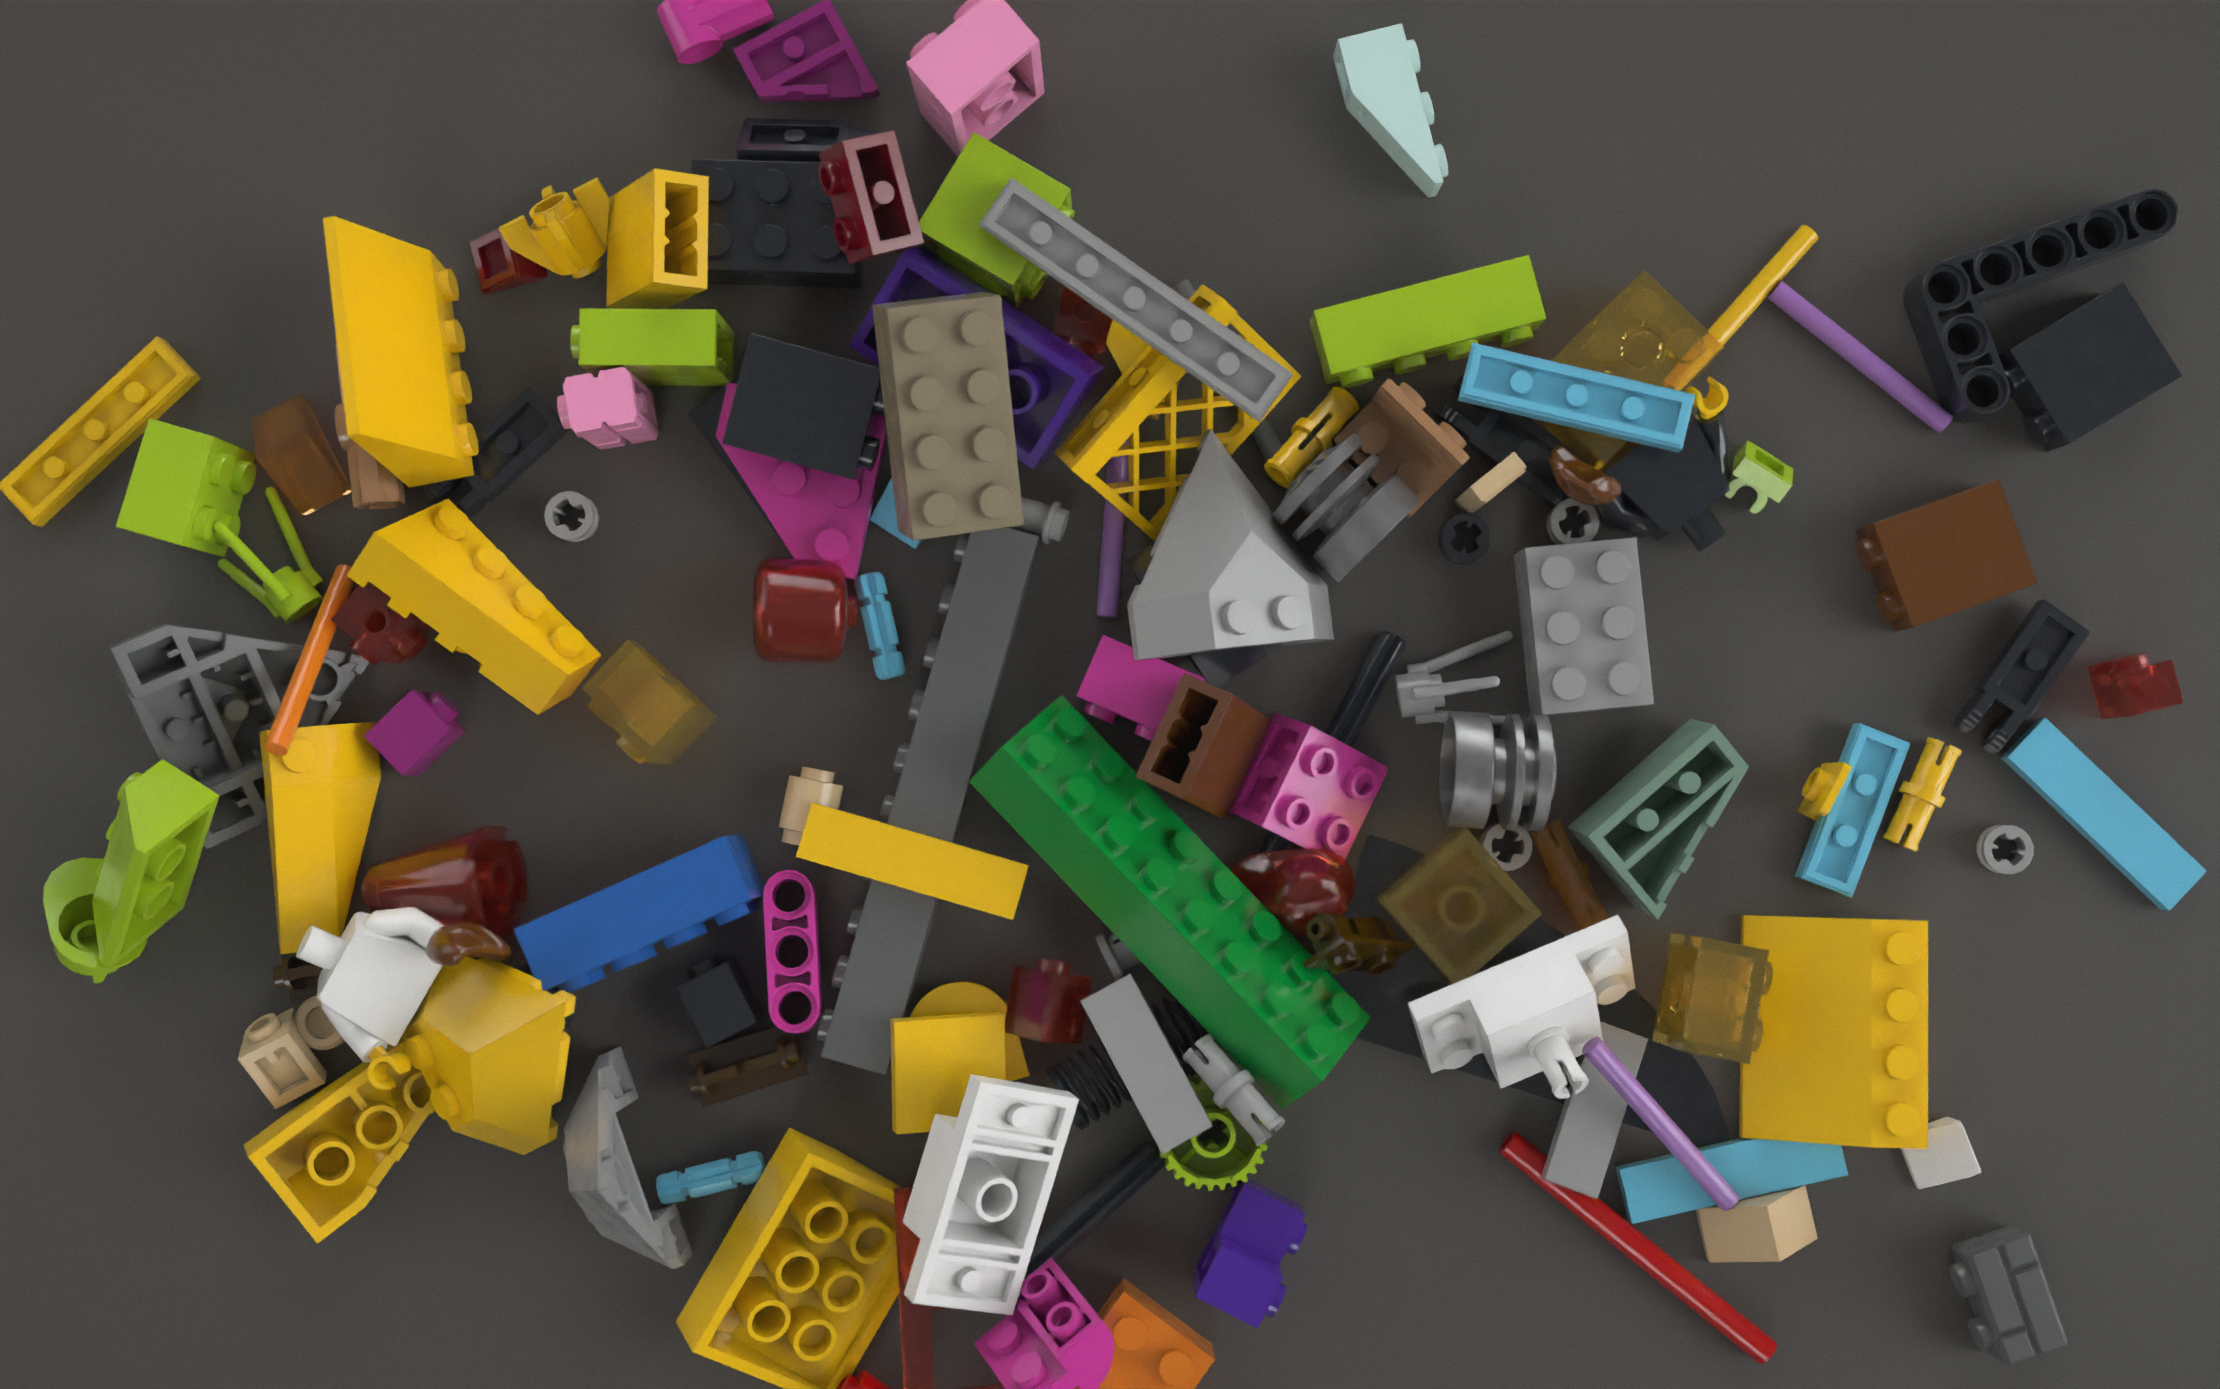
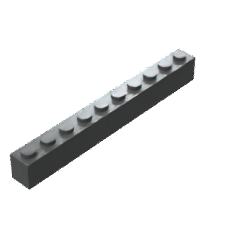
M1007 527L959 534L953 561L961 563L956 584L946 582L941 596L938 614L946 616L941 637L935 635L930 637L923 667L930 668L931 672L926 689L916 688L913 695L908 720L916 722L911 742L901 741L893 766V773L901 775L895 796L886 794L878 821L955 843L972 785L969 781L976 771L1040 545L1039 536ZM862 876L863 880L870 881V886L865 903L856 901L852 909L847 933L855 935L850 956L841 954L837 962L832 987L840 989L834 1010L825 1008L816 1040L825 1042L821 1057L886 1075L891 1069L890 1019L906 1018L939 898Z

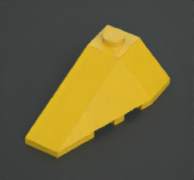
M376 722L297 727L289 750L283 756L274 755L265 750L264 744L270 730L259 732L280 954L296 953L310 926L340 938L343 934L381 779L379 751L364 737Z
M404 1037L400 1038L396 1047L388 1045L386 1048L387 1053L400 1052L406 1055ZM363 1062L291 1109L244 1144L248 1158L317 1244L367 1206L377 1192L376 1188L395 1161H399L410 1146L408 1143L428 1115L435 1111L430 1098L431 1089L421 1070L416 1069L412 1064L409 1072L399 1074L388 1063L386 1071L388 1076L395 1081L396 1087L388 1090H378L372 1086L368 1079L367 1072L371 1062Z

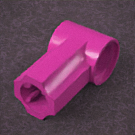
M664 0L657 8L658 17L675 56L681 64H693L706 60L721 50L724 41L775 20L767 0Z

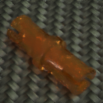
M1555 819L1548 822L1543 831L1529 832L1551 876L1546 881L1551 890H1558L1576 926V931L1578 932L1594 925L1596 922L1599 923L1609 919L1608 913L1605 912L1587 876L1591 870L1586 861L1580 862L1562 827L1561 820Z

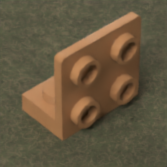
M1388 379L1379 388L1372 401L1332 440V445L1336 446L1344 442L1355 433L1364 444L1349 461L1358 468L1369 456L1375 453L1380 460L1368 477V480L1377 487L1386 479L1397 475L1421 499L1406 515L1409 519L1470 457L1463 450L1466 442L1462 436L1446 422H1441L1437 425L1422 410L1426 403L1411 386L1404 382L1397 386L1391 379Z

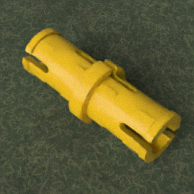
M1334 386L1326 398L1307 418L1301 417L1295 422L1291 428L1292 435L1276 454L1264 464L1265 471L1269 477L1280 486L1288 488L1317 456L1326 449L1332 448L1333 437L1359 410L1356 399L1345 389ZM1323 424L1324 427L1321 428L1303 450H1300L1299 448L1302 447L1314 431Z
M1927 737L1926 745L1910 781H1903L1899 792L1903 793V797L1886 833L1882 836L1883 839L1899 844L1908 824L1909 827L1900 846L1917 852L1919 842L1935 807L1941 808L1946 799L1941 796V793L1958 756H1961L1962 750L1952 745L1945 746L1936 764V760L1945 742Z

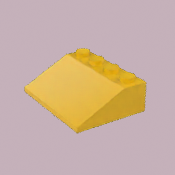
M336 216L323 218L347 436L409 488L474 476L472 456L478 455L479 448L474 427L470 422H467L465 404L472 402V391L466 373L463 370L461 371L459 353L465 351L466 345L461 324L457 319H454L452 302L459 300V289L454 272L451 268L446 269L430 250Z
M1741 915L1739 1137L1871 1148L1928 1149V921Z
M789 1127L676 1320L691 1351L784 1389H836L840 1381L848 1373L852 1374L910 1275L920 1238L902 1222L911 1192L834 1147Z

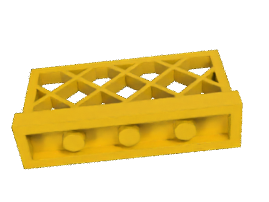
M1202 284L1188 301L1225 327L1230 324L1239 332L1241 338L1293 374L1262 418L1263 420L1302 376L1255 332L1225 299ZM1148 345L1054 453L1082 480L1092 486L1155 541L1184 478L1191 474L1176 475V449L1199 447L1205 431L1209 429L1213 431V408L1233 406L1234 404L1222 396L1213 397V390L1204 383H1202V398L1176 401L1177 382L1188 372ZM1238 408V422L1229 432L1216 433L1215 435L1228 453L1232 455L1260 423ZM1202 409L1201 435L1176 438V412ZM1165 413V440L1139 442V425L1148 415ZM1165 451V476L1139 480V454ZM1128 455V481L1106 484L1096 475L1111 457ZM1165 488V504L1148 521L1139 513V491ZM1128 493V502L1119 494Z

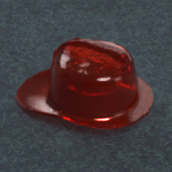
M1308 848L1260 852L1248 855L1231 869V872L1289 932L1298 936H1308L1306 932L1307 924L1317 914L1342 915L1347 911L1355 888L1352 868L1342 855L1329 849Z

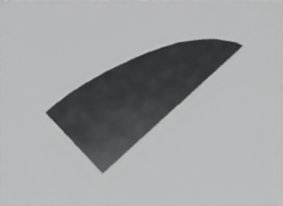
M1369 834L1344 916L1347 919L1353 916L1385 919L1393 928L1396 941L1413 942L1415 948L1397 958V966L1381 975L1367 976L1363 971L1332 974L1330 969H1327V972L1371 1017L1356 1038L1424 1059L1408 1006L1409 1002L1566 936L1521 905L1477 879L1435 858ZM1634 989L1628 991L1624 997L1614 1003L1607 1005L1597 1004L1601 1022L1648 1039L1636 1079L1689 1140L1697 1147L1730 1141L1729 1132L1712 1085L1667 1020ZM1483 1053L1473 1056L1467 1064L1456 1068V1070L1497 1082ZM1544 1071L1509 1085V1087L1562 1104L1566 1100V1098L1559 1099L1555 1097ZM1567 1079L1568 1084H1566L1565 1086L1569 1090L1570 1082ZM1627 1105L1622 1123L1652 1132L1636 1112Z

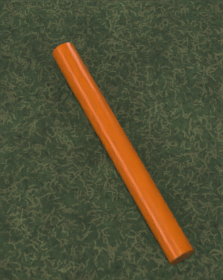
M341 564L336 566L264 744L265 750L271 754L283 756L289 750L355 583L346 576L351 569L349 565Z

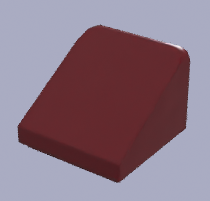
M499 228L470 242L483 294H492L538 282L548 276L545 267L511 250L500 233Z

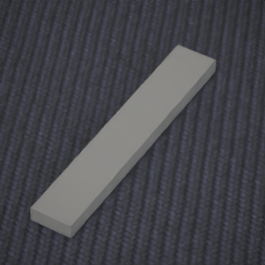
M1012 177L979 223L983 230L1259 423L1293 376L1292 372Z

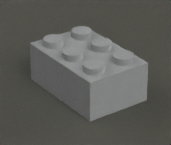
M1637 538L1528 547L1514 554L1530 715L1548 716L1641 707L1654 704Z

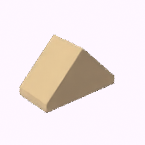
M1806 1185L1738 1200L1734 1207L1726 1211L1721 1210L1718 1205L1696 1210L1706 1258L1710 1263L1780 1262L1818 1239Z

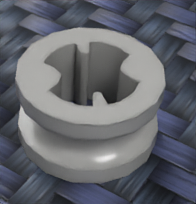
M573 491L560 492L552 497L546 505L544 513L545 523L550 532L564 541L573 543L585 541L593 536L598 528L600 519L598 509L593 501ZM568 504H571L578 510L584 509L585 519L578 518V521L583 524L575 531L566 524L560 525L559 522L560 515L566 516L562 509Z
M1572 498L1563 500L1551 509L1545 522L1546 533L1556 545L1590 542L1597 534L1600 524L1599 515L1593 505L1583 504ZM1567 509L1574 510V517L1582 514L1585 519L1586 525L1578 529L1580 538H1571V531L1562 533L1559 527V522L1566 518L1565 510Z
M1500 822L1489 825L1482 832L1479 840V852L1482 859L1490 867L1502 871H1514L1521 868L1529 860L1532 853V840L1528 831L1524 830L1519 824L1516 825L1514 830H1508L1515 834L1511 840L1519 841V851L1517 854H1508L1506 862L1496 858L1500 854L1499 851H1492L1491 843L1493 838H1503L1505 829L1501 828Z
M1994 825L1980 834L1976 843V854L1980 863L1986 869L1994 873L2015 874L2023 871L2030 864L2034 855V845L2030 836L2023 829L2014 825ZM1998 836L2003 840L2014 839L2017 850L2010 851V853L2015 854V858L2011 862L2007 859H1994L1992 848H1999V846L1993 844Z

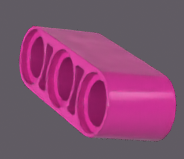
M784 870L777 872L769 878L763 892L768 1006L771 1020L779 1029L788 1033L801 1034L809 1032L818 1025L824 1008L818 898L815 887L805 875L798 871ZM797 882L805 890V901L802 906L792 912L780 910L776 903L777 891L785 883ZM800 937L807 943L808 957L799 967L787 968L780 961L779 948L788 938ZM801 992L811 1002V1014L803 1023L792 1025L783 1017L782 1003L790 994Z

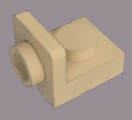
M293 1008L277 1016L274 1013L266 1014L250 1024L245 1031L238 1056L239 1062L275 1109L325 1083L327 1076L325 1068L297 1032L296 1011Z

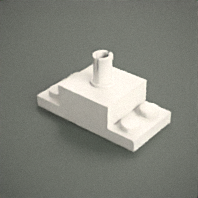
M1616 915L1409 1002L1408 1006L1420 1047L1431 1073L1433 1074L1442 1069L1462 1067L1473 1056L1483 1053L1500 1088L1544 1071L1556 1098L1570 1097V1093L1565 1086L1568 1084L1567 1079L1575 1094L1580 1093L1586 1088L1589 1080L1581 1070L1575 1057L1583 1054L1582 1048L1590 1039L1599 1037L1603 1041L1597 1004L1607 1005L1614 1003L1624 997L1628 991L1635 989L1628 932L1619 916Z
M971 1074L958 1117L935 1114L902 1221L920 1238L904 1291V1295L913 1304L1013 1315L1079 1098L1069 1091Z

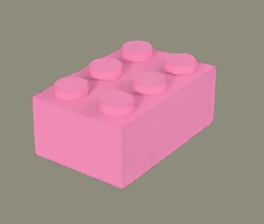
M1005 0L966 1L955 13L953 18L955 22L939 35L933 32L922 38L910 53L911 59L906 62L921 115L957 157H959L973 132L989 141L1045 93L1039 39Z

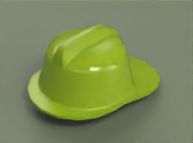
M82 857L67 861L51 872L43 889V905L54 951L61 964L74 973L91 976L93 983L97 984L103 982L107 974L115 972L138 958L147 944V939L111 969L100 962L92 900L99 879L95 876V871L102 859Z

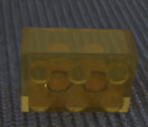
M1644 270L1551 361L1683 392L1712 364L1725 347ZM1539 420L1556 438L1586 459L1589 465L1600 471L1630 443V441Z

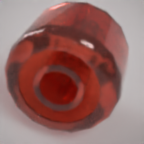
M764 558L759 561L755 570L753 586V642L758 658L767 663H832L839 659L845 647L847 628H856L857 598L856 595H847L846 577L843 568L835 561L824 559Z

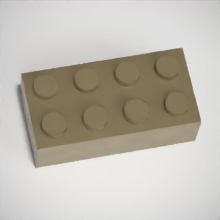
M978 292L872 305L898 531L912 541L1024 525L1001 295Z

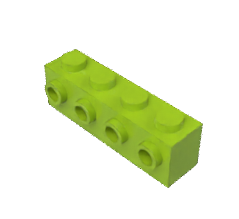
M1526 255L1313 311L1309 323L1325 383L1330 384L1340 381L1342 388H1351L1374 380L1372 372L1393 367L1395 374L1399 375L1426 367V358L1447 354L1448 361H1454L1469 357L1472 343L1484 344L1500 339L1501 347H1508L1529 341L1534 338L1532 331L1539 328L1546 320V315L1530 256Z

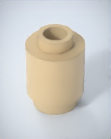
M802 766L800 777L789 775L779 827L784 828L782 842L799 846L812 802L839 809L843 785L833 783L834 772Z

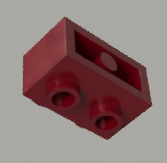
M894 130L841 141L819 153L821 161L818 167L819 181L824 193L831 198L836 216L833 226L834 236L840 250L846 253L849 265L897 254L924 243Z

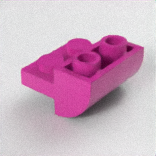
M1051 1257L1023 1280L1016 1303L1017 1307L1014 1309L1013 1315L1004 1317L973 1343L1005 1389H1074L1077 1385L1080 1389H1097L1111 1367L1114 1356V1342L1111 1332Z

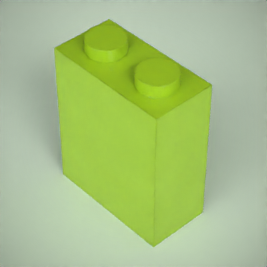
M580 308L579 325H573L571 329L570 345L572 356L574 359H579V365L595 377H598L599 371L625 367L645 385L726 386L727 382L730 383L734 380V331L716 309Z

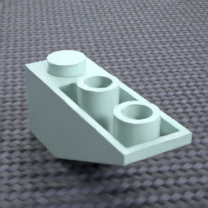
M1402 23L1338 39L1333 60L1346 109L1428 198L1436 196L1444 182L1443 177L1448 176V164L1443 146L1441 144L1434 145L1429 125L1434 124V110L1429 93L1427 91L1420 93L1415 73L1420 72L1421 64L1414 39L1406 40Z

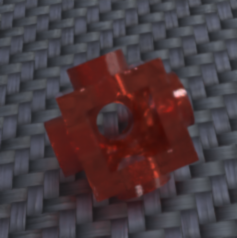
M369 582L364 588L359 585L331 618V621L353 638L349 647L373 665H377L379 661L400 665L403 660L406 662L412 660L425 647L429 639L425 633L430 626L413 613L406 619L387 606L391 597Z

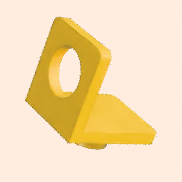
M1845 762L1822 763L1820 767L1815 768L1802 789L1804 799L1798 812L1815 821L1818 815L1826 816L1835 802L1852 766Z

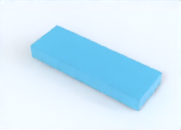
M1861 723L1852 724L1838 761L1851 765V771L1829 813L1826 816H1817L1794 877L1852 898L1911 743Z

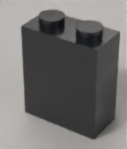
M2124 282L2098 294L1999 354L2009 382V398L2014 399L2023 413V424L2028 435L2037 444L2042 445L2046 452L2074 442L2182 376Z
M750 333L722 444L849 479H862L863 471H872L875 466L880 439L873 437L878 415L885 417L880 369Z

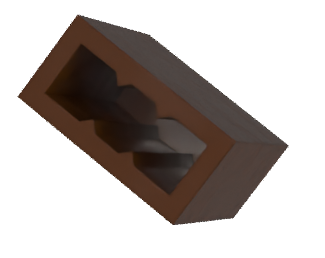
M1999 479L1856 529L1859 540L1856 542L1858 558L1864 569L1872 572L1879 591L1875 594L1878 612L1886 623L1891 624L1893 632L1914 628L2038 583Z
M1184 673L1136 777L1182 801L1226 820L1272 720L1234 694Z

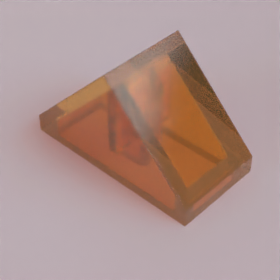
M299 394L252 418L256 459L300 515L306 516L351 493V486L304 395Z

